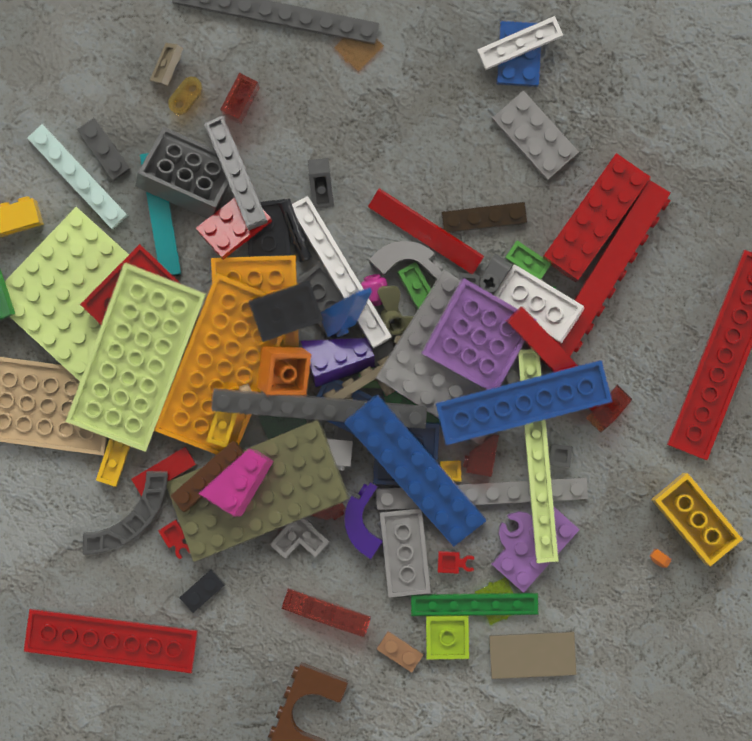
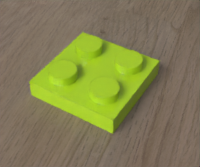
M426 616L427 659H469L468 616Z

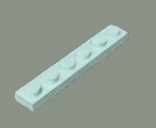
M43 124L27 137L111 229H114L128 216Z

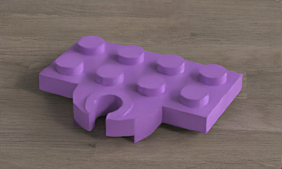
M554 507L557 551L559 553L580 529ZM517 511L507 515L510 520L517 522L518 527L515 531H508L506 524L503 522L499 525L498 536L505 549L491 564L524 593L550 562L536 563L532 516L526 512Z

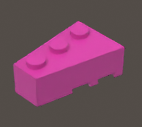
M248 449L199 494L231 515L242 516L274 461L257 450Z

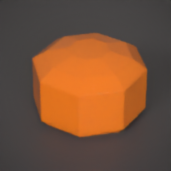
M654 549L650 554L651 560L660 567L667 568L671 563V559L658 549Z

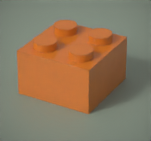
M262 347L257 388L266 395H306L311 353L302 347Z

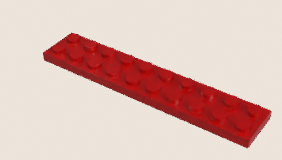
M747 250L742 252L666 444L706 461L752 348V252Z

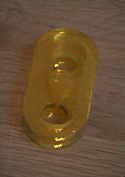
M192 76L185 78L171 95L168 106L174 114L183 115L187 113L202 94L203 86L198 78ZM196 86V90L190 92L189 87ZM178 102H183L181 108L176 107Z

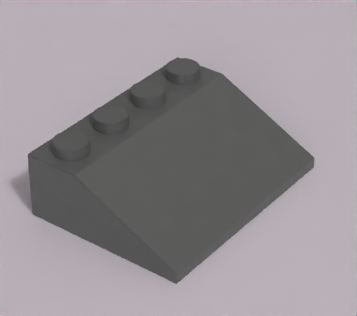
M163 127L138 171L135 187L208 219L218 211L229 183L215 149Z

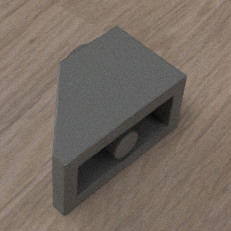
M329 159L308 160L309 181L314 207L334 206Z

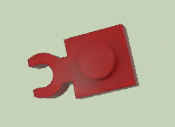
M177 519L158 530L168 548L175 546L177 558H183L180 553L181 548H186L188 553H190L188 545L183 542L185 536Z
M438 551L437 572L459 574V568H463L468 572L474 571L473 567L466 566V561L469 559L474 560V556L466 555L463 558H459L460 552Z

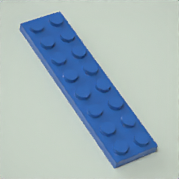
M602 360L438 402L435 405L445 443L449 445L610 403L612 398Z
M378 394L345 420L347 427L453 547L486 522L483 514Z

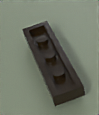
M525 202L442 212L443 229L448 233L527 224Z

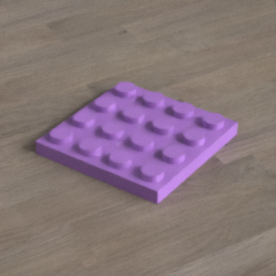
M462 278L421 354L487 390L499 387L525 342L506 322L517 308Z

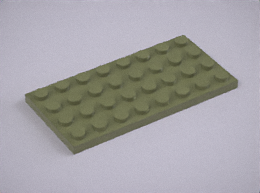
M320 420L312 421L248 448L259 451L274 462L242 516L231 515L205 497L201 498L187 512H182L171 498L193 562L350 500ZM200 469L167 482L170 497Z

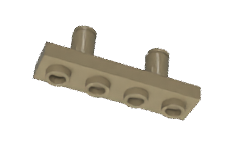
M387 355L377 361L379 365L371 369L369 366L362 370L359 378L355 380L350 378L341 384L343 387L338 391L332 389L323 396L325 398L353 400L351 397L352 393L373 380L377 381L386 396L390 395L395 390L375 378L389 356Z

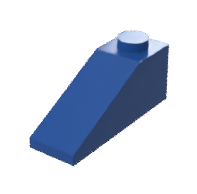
M371 287L355 292L321 312L324 320L322 324L328 337L335 334L337 337H341L349 333V328L356 325L372 293Z

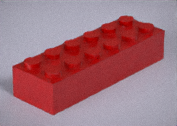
M616 153L542 258L550 262L552 267L576 283L651 177Z

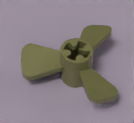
M382 286L377 291L385 307L381 312L380 318L390 334L398 335L406 330L414 316H403L398 309L401 295L398 287Z

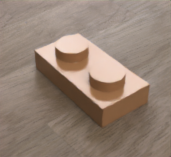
M387 631L377 647L378 651L410 672H413L424 655L389 631Z

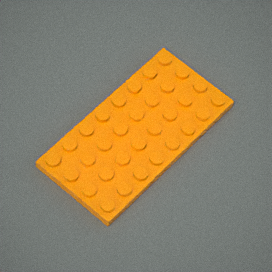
M216 273L154 431L216 455L225 448L206 442L215 411H212L213 389L239 390L240 386L249 384L251 391L261 392L257 387L262 347H279L284 335L263 342L248 301L268 293ZM237 413L228 444L232 441H236L238 445L240 444L252 414Z

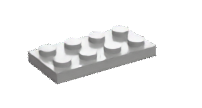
M524 90L492 118L495 124L547 181L579 153Z
M418 508L380 512L388 597L431 593L422 510Z

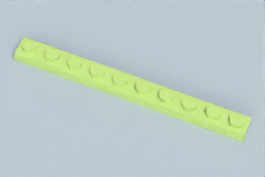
M532 349L520 350L517 355L520 381L541 376L540 357ZM541 420L524 425L536 563L558 561L546 420Z

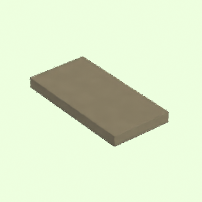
M574 632L489 635L492 679L576 675Z

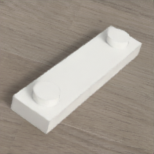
M553 16L478 49L477 52L485 70H488L563 37V33L556 17Z

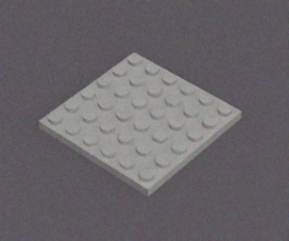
M445 270L441 272L375 377L415 404L427 406V411L438 419L439 416L435 403L487 390L421 354L460 283L459 279ZM524 342L520 350L531 349L530 346L526 342ZM516 356L501 386L520 381L518 356ZM487 435L472 438L471 440L482 445Z

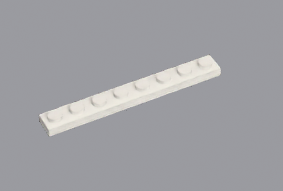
M307 196L293 203L292 206L300 227L343 299L355 292L364 290L309 197ZM368 299L357 323L374 349L390 340L392 336L370 299Z

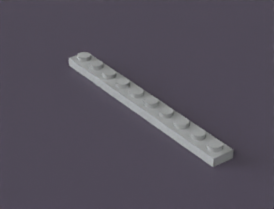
M587 478L551 480L553 501L588 499ZM529 481L457 484L474 505L531 502ZM401 487L376 489L377 510L419 508Z

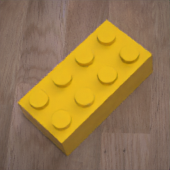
M682 473L651 499L707 566L711 567L743 540L688 473Z

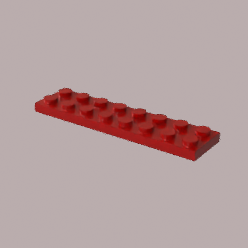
M31 608L29 609L23 652L192 673L198 630Z

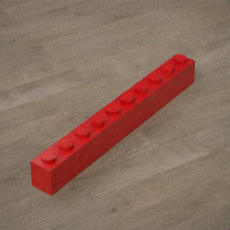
M651 180L646 183L574 299L583 305L585 309L564 341L560 343L555 340L569 356L572 355L573 351L577 353L583 344L580 341L584 334L588 335L592 330L594 324L591 322L595 316L599 317L603 312L605 306L602 304L605 299L608 298L610 300L616 288L613 286L616 281L621 282L627 273L624 268L628 262L630 264L633 263L638 255L635 252L639 245L643 246L649 237L646 234L648 229L655 227L660 219L657 216L661 209L664 211L671 201L668 199L671 192ZM540 358V362H542V363H544L545 365H547V364Z

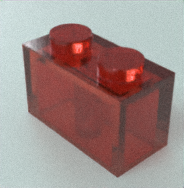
M239 73L220 109L222 115L241 124L260 89L259 83Z

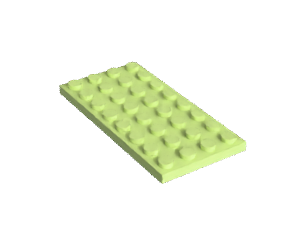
M124 263L65 422L146 452L206 293Z

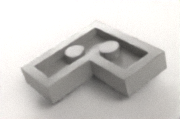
M303 518L288 524L270 545L286 559L299 543L316 557L330 541Z

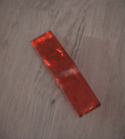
M289 588L281 608L365 637L371 616Z

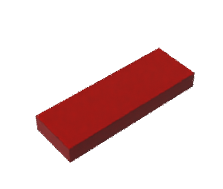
M184 447L131 480L142 496L147 471H168V481L197 464L187 447Z

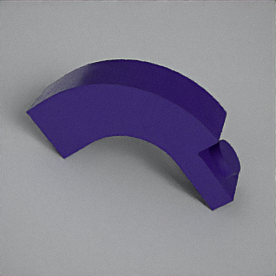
M371 482L369 485L364 484L359 491L360 499L353 495L350 497L345 510V528L350 541L358 551L370 559L383 541L372 534L363 522L364 507L377 488Z

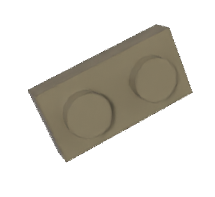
M165 43L150 78L151 82L168 86L173 77L174 69L181 58L183 51L181 46Z

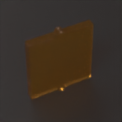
M343 38L334 49L344 57L345 62H349L359 72L384 45L377 38L375 44Z

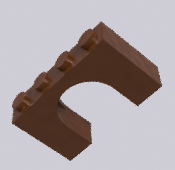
M301 662L299 667L295 666L291 678L294 679L292 687L287 686L283 698L287 699L284 707H279L275 718L279 719L276 727H271L268 735L271 741H326L323 738L301 730L297 726L293 718V706L297 700L309 694L320 695L341 703L346 690L347 679Z

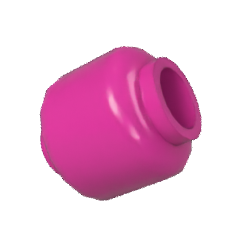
M380 274L364 277L361 286L363 289L371 287L372 293L369 297L373 306L382 305L383 303L377 291L382 286H388L386 278L380 277Z

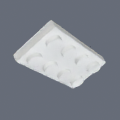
M515 264L494 294V296L517 309L520 306L524 307L533 318L537 319L536 321L560 343L564 341L585 309L580 303Z

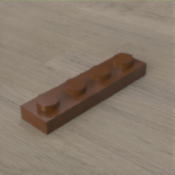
M232 441L171 495V498L182 512H187L203 498L199 493L245 452L236 441Z

